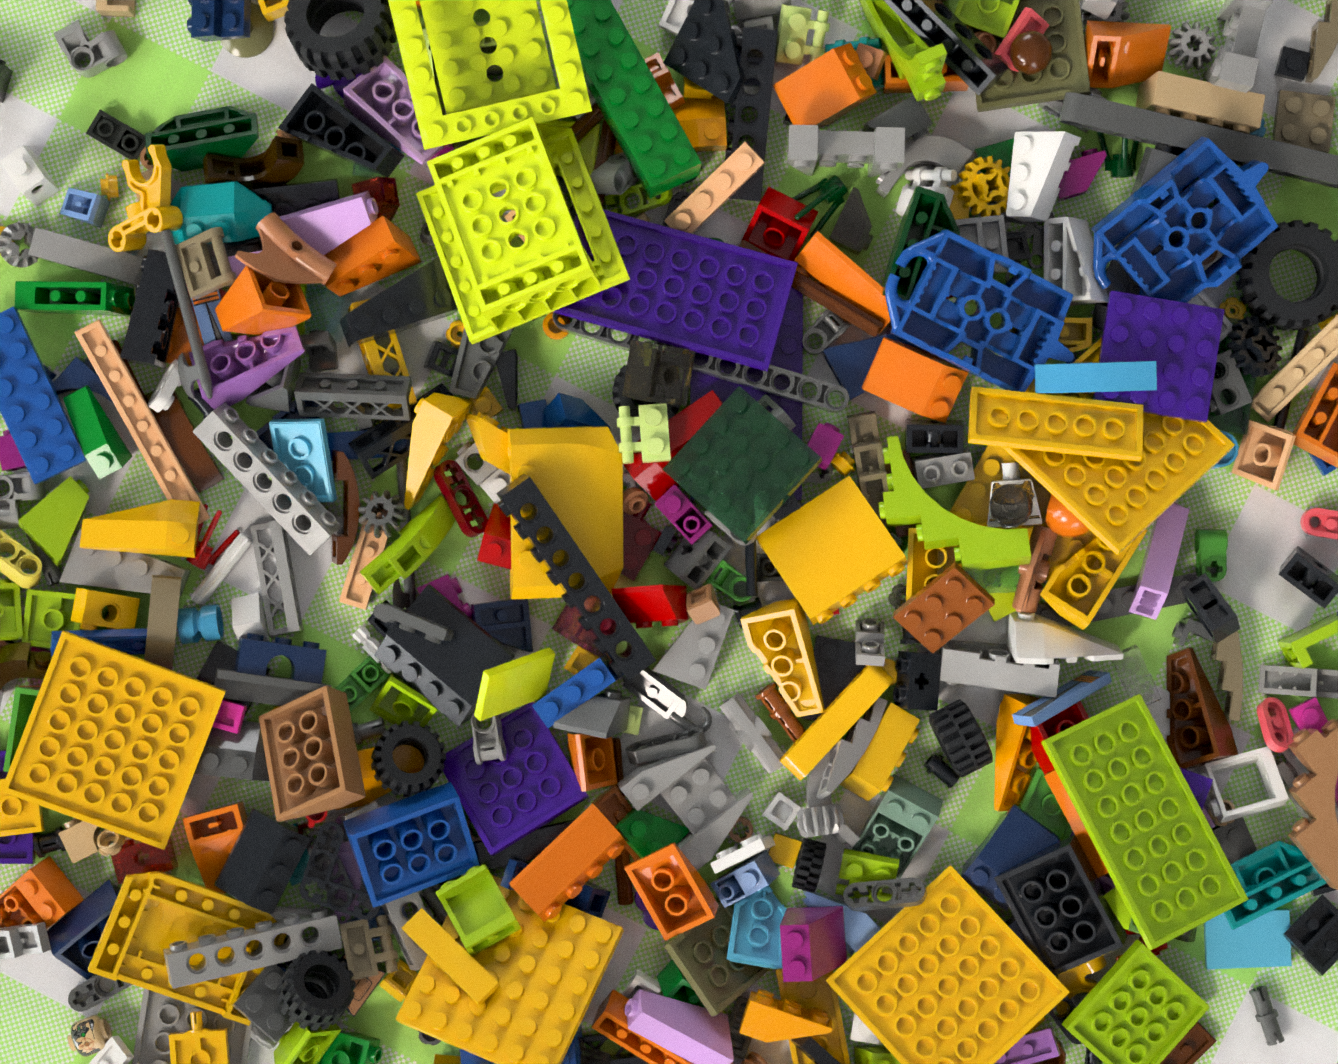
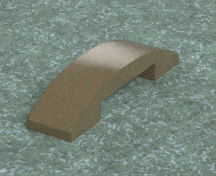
M152 575L144 660L172 670L181 577Z

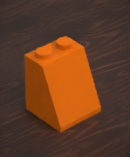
M851 43L833 48L772 85L793 125H818V128L834 123L877 93L871 78L866 73L858 53L854 50Z
M247 265L215 308L222 331L259 336L266 331L293 327L312 316L300 284L275 282L255 272Z

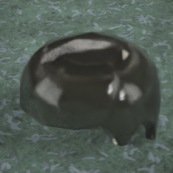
M1017 484L1002 485L994 491L989 501L991 517L1002 528L1019 527L1028 521L1033 512V501L1030 494Z

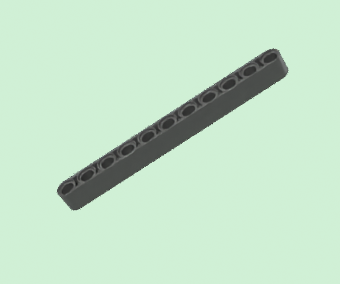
M1065 93L1059 120L1061 123L1156 145L1157 143L1181 152L1189 148L1199 138L1206 137L1236 165L1242 166L1252 160H1259L1268 164L1269 169L1267 172L1338 188V155L1084 94Z
M553 313L552 316L555 325L564 332L650 358L656 357L663 362L666 361L679 367L828 412H842L849 402V394L844 387L780 367L769 365L768 372L761 370L763 373L762 379L758 382H752L747 378V372L752 368L749 366L735 363L736 369L730 374H725L720 370V364L724 361L723 359L709 356L708 362L700 366L693 362V356L696 353L694 351L682 348L679 356L670 357L666 354V348L669 344L655 341L653 347L643 349L639 346L640 336L628 333L624 340L616 341L612 338L614 329L600 326L597 332L590 333L585 329L586 321L573 318L570 324L563 325L558 320L560 314ZM778 376L787 377L790 381V386L785 390L777 389L774 386L775 378ZM805 384L814 385L817 389L816 396L813 398L804 397L801 393L802 386ZM833 392H839L844 398V403L838 407L832 406L828 401V396Z

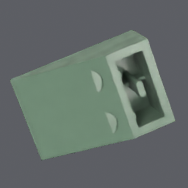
M893 774L892 777L894 779L886 792L883 791L858 836L860 840L851 850L900 859L897 878L900 879L939 818L943 800Z

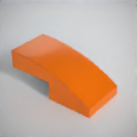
M659 52L645 58V63L671 109L674 110L685 104L684 97L674 82L668 67L663 63L664 61Z

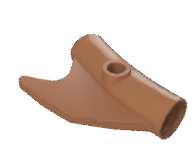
M275 212L265 216L255 228L260 234L262 251L260 253L237 251L235 255L236 259L255 272L281 283H321L325 285L337 265L301 239Z
M1039 525L1033 526L1029 540L1031 551L1030 564L1020 565L1018 570L1020 576L1012 607L1017 612H1037L1041 597L1040 593L1043 589L1041 583L1047 580L1050 570L1048 558L1049 556L1052 557L1058 536L1050 528Z

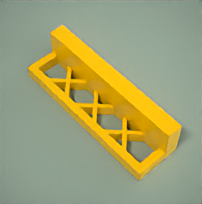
M370 299L352 303L348 308V313ZM396 333L389 335L391 342L387 349L377 345L375 340L359 345L368 375L393 376L384 371L382 365L386 356L398 363L399 369L395 376H399L400 372L401 376H409ZM391 347H393L394 354L390 352ZM379 352L383 353L382 358H380ZM411 387L409 395L410 405L417 402L413 387ZM388 404L387 406L394 410L402 407V404Z

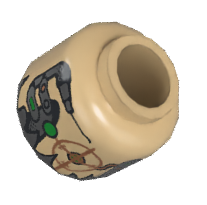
M92 1015L73 1023L71 1035L67 1037L68 1044L72 1051L77 1050L81 1056L87 1057L98 1053L105 1047L106 1042L112 1037V1031L105 1018L101 1019L97 1015Z

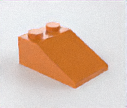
M884 337L861 388L916 414L946 423L968 372L926 350Z
M675 842L624 867L665 941L715 918L719 906L705 880Z

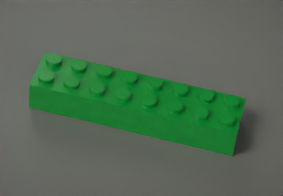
M567 0L587 87L649 199L699 176L702 162L611 0Z

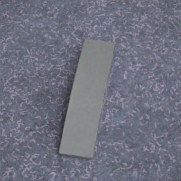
M35 227L28 255L136 286L140 283L143 273L141 272L142 257L125 252H116L105 246Z
M1260 665L1258 693L1338 698V670Z
M879 697L865 712L863 719L859 718L848 730L846 739H841L832 747L817 798L823 799L831 794L853 770L866 751L879 726L888 702L887 700Z
M45 922L0 928V959L16 958L25 954L44 953L51 950Z

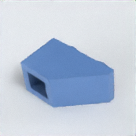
M767 850L745 860L710 884L722 905L726 908L770 885L780 875V872Z

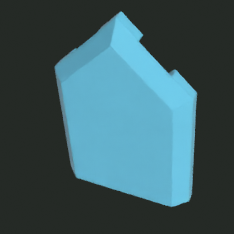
M769 885L734 904L727 960L770 969L783 968L780 923L785 914L786 907L780 903Z

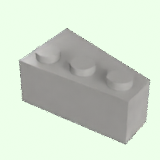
M719 604V616L701 624H695L691 620L652 671L706 690L734 610Z

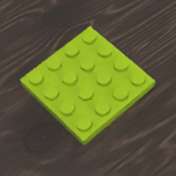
M1136 939L1061 1025L1105 1064H1160L1210 1006L1158 957L1149 951L1143 943Z

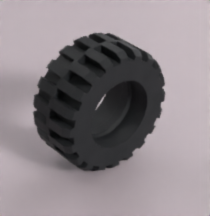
M289 0L287 4L289 11L285 12L284 17L286 34L304 66L322 78H326L329 75L331 80H341V77H346L349 80L356 78L357 74L362 73L366 75L370 73V68L373 66L378 67L384 62V55L389 56L393 49L391 43H395L397 40L388 0ZM345 11L363 13L359 24L350 32L337 37L320 35L324 24L336 14Z
M1293 220L1288 223L1285 221L1278 223V227L1241 258L1242 267L1236 271V274H1240V280L1236 281L1237 290H1242L1243 297L1240 299L1244 305L1248 304L1251 308L1249 313L1252 316L1266 319V326L1273 325L1276 326L1277 330L1283 331L1288 329L1294 331L1313 326L1333 315L1332 312L1338 309V239L1334 241L1330 237L1332 232L1327 228L1323 230L1318 229L1317 223L1310 221L1305 224L1302 220ZM1282 251H1299L1307 256L1315 267L1317 275L1315 290L1310 297L1303 301L1291 302L1282 298L1271 284L1269 277L1270 264L1273 258Z

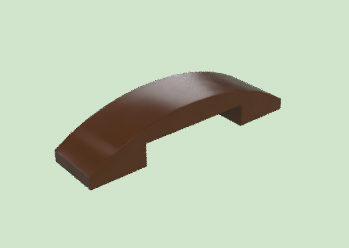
M154 390L145 395L148 402ZM174 390L172 395L175 398L168 410L162 409L160 412L151 410L184 470L199 493L223 481L224 477L203 442L193 433L195 428Z
M332 450L334 479L343 480V533L332 535V562L342 565L348 557L356 537L360 502L356 477L348 458L343 451Z

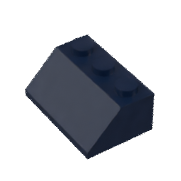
M107 880L47 930L53 956L87 980L94 975V973L88 972V967L121 889L110 880Z

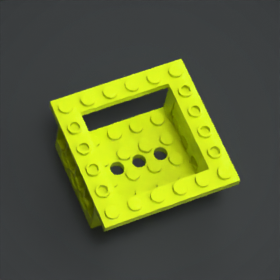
M388 0L424 150L491 135L533 117L536 124L592 111L567 0H540L560 89H556L536 0ZM416 1H419L446 115L442 114ZM478 9H485L489 12L490 21L488 24L479 26L474 22L473 15ZM485 37H491L496 41V50L491 54H485L480 49V42ZM491 65H498L502 68L503 77L500 81L492 82L487 78L486 72Z
M531 117L427 161L435 185L417 192L416 195L472 345L630 280L572 128L545 139L535 120ZM558 166L595 261L590 259L580 241L553 170ZM506 189L505 194L501 197H494L492 195ZM507 210L516 211V216L512 221H502L504 212ZM515 236H525V242L522 246L517 248L511 246V241Z

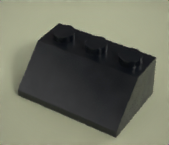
M253 808L214 885L246 905L272 915L311 838L302 828L285 821H276L275 817Z

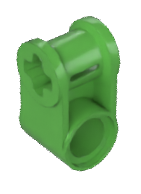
M1197 529L1194 537L1196 575L1199 577L1206 573L1212 582L1220 581L1224 578L1227 571V531L1225 529ZM1206 567L1216 568V573L1206 572Z
M724 560L719 563L705 581L707 584L711 583L719 592L725 593L738 602H746L752 598L735 595V584L740 581L746 582V576ZM723 568L718 577L714 579L719 570Z

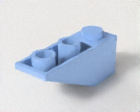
M802 890L806 896L803 902L807 907L843 906L846 950L850 955L857 952L881 930L866 911H853L842 901L818 892L813 893Z

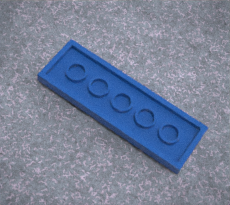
M11 307L0 313V412L34 484L37 485L86 462L87 459L83 454L77 435L16 307Z

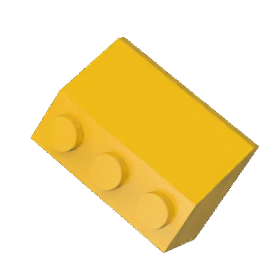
M909 528L906 601L955 563L954 547H959V545L925 550L924 541L918 542L916 528Z

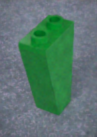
M15 282L14 307L25 312L131 316L135 303L133 288L109 282Z

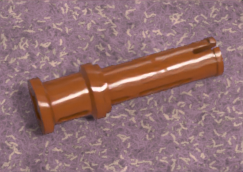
M774 681L755 695V698L763 702L770 712L769 717L777 720L793 743H795L806 730L776 689L777 684Z

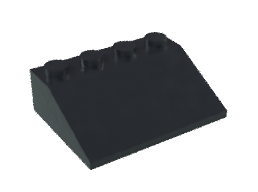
M429 584L407 611L453 629L454 635L452 640H442L440 644L425 639L426 633L416 630L415 633L405 631L399 628L400 622H397L386 635L374 656L414 690L422 694L434 707L459 727L469 721L475 712L483 671L512 661L515 655Z
M1075 835L1045 848L994 877L1032 952L1054 976L1124 946L1128 935L1105 899L1104 895L1106 893Z

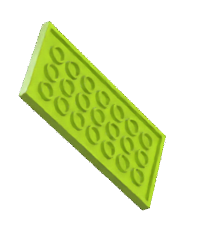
M1141 694L1125 700L1041 742L1149 951L1249 900Z

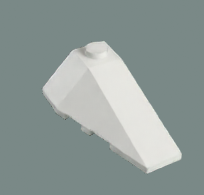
M1018 612V614H1009L1006 646L1016 663L1053 664L1054 658L1063 659L1068 663H1075L1079 657H1084L1090 661L1123 659L1124 654L1116 644L1035 613Z

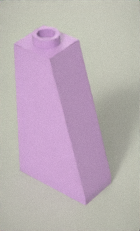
M369 191L283 215L280 218L301 239L319 253L325 255L372 224L378 218V206L375 199L370 197Z
M1173 503L1154 521L1129 612L1154 620L1157 619L1169 593L1189 508Z
M641 989L637 991L632 999L627 1001L625 1015L627 1016L628 1029L693 1064H731L734 1061L727 1014L719 1013L712 1017L706 1008Z

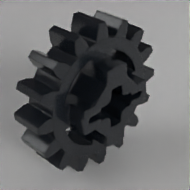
M1258 316L1239 320L1238 323L1231 326L1233 332L1228 333V337L1232 342L1227 344V347L1233 350L1230 358H1236L1235 367H1243V374L1248 375L1251 373L1252 378L1271 374L1273 370L1278 369L1276 362L1282 361L1278 351L1283 349L1277 345L1280 337L1274 336L1272 333L1274 327H1267V320L1262 319L1259 321Z

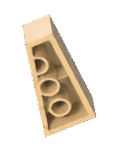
M1157 71L1139 85L1136 107L1250 134L1261 126L1265 95L1250 91L1244 93L1215 86L1210 82Z

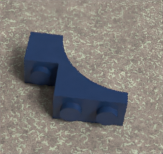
M75 357L56 380L54 378L57 374L43 364L57 395L75 391L88 385L92 392L98 393L110 402H113L88 357L85 360Z
M509 859L500 885L514 890L509 883L530 862ZM587 881L582 886V891L575 898H569L564 903L602 918L611 891Z

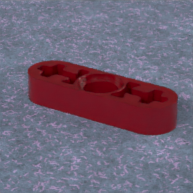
M454 460L443 461L435 467L434 479L461 531L468 537H477L485 531L488 522L487 516L460 465ZM450 471L452 476L446 477L444 472ZM457 483L458 486H456L455 488L452 489V488H451V485L453 486L454 484ZM456 492L464 494L466 505H461L457 502ZM470 508L471 512L465 514L464 511ZM476 521L478 525L472 527L470 522Z

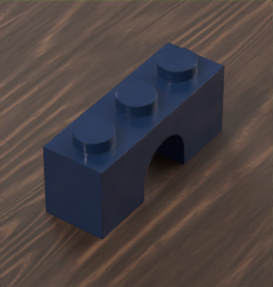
M247 633V638L239 637L234 671L265 676L269 661L275 656L282 655L287 657L291 663L290 678L292 680L322 684L327 650L319 649L320 643L303 641V646L291 645L292 639L275 637V642L263 641L264 635Z

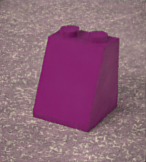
M843 906L786 909L780 923L784 982L814 981L842 966L847 961Z

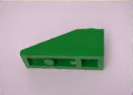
M86 385L65 396L63 400L81 449L97 477L101 479L123 468L132 458V455L89 386Z

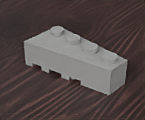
M80 529L59 581L151 594L152 575L181 577V596L191 570L151 554L80 548L82 530Z
M949 640L940 648V654H942L940 681H944L946 684H966L1054 698L1057 696L1060 670L1057 658H1054L1053 664L1016 663L1006 644Z

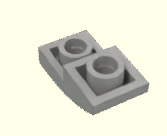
M872 618L855 620L856 665L884 666L885 631L883 622Z

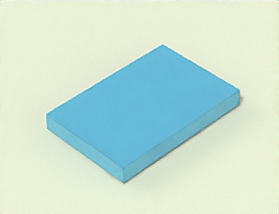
M325 419L271 420L269 426L273 450L277 454L278 459L296 474L298 480L307 490L315 494L319 502H334L337 499Z
M1274 909L1234 930L1231 929L1224 913L1205 922V968L1232 969L1292 966L1291 944L1283 935L1290 927L1289 909Z

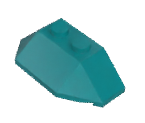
M237 181L182 186L170 203V206L178 207L183 216L181 228L177 231H172L175 244H179L214 227H222L224 233L223 243L259 237L260 234L255 229L257 224L265 216L272 213V206L269 202L262 200L254 192Z
M1275 841L1230 864L1249 900L1224 912L1231 929L1234 930L1327 882L1298 847L1281 841Z

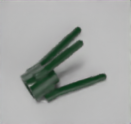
M1097 132L1101 150H1105L1107 155L1104 160L1105 171H1110L1111 178L1133 177V170H1136L1139 141L1133 140L1131 154H1128V139L1122 138L1121 154H1114L1113 160H1111L1104 133Z
M833 175L828 180L824 178L818 184L792 197L798 201L816 191L819 193L816 199L795 215L796 220L806 215L823 200L827 204L833 202L810 234V238L823 228L837 207L845 202L843 196L848 193V190L836 175Z

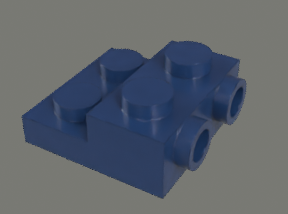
M188 0L192 6L191 17L187 20V29L191 33V38L204 42L250 38L251 0Z

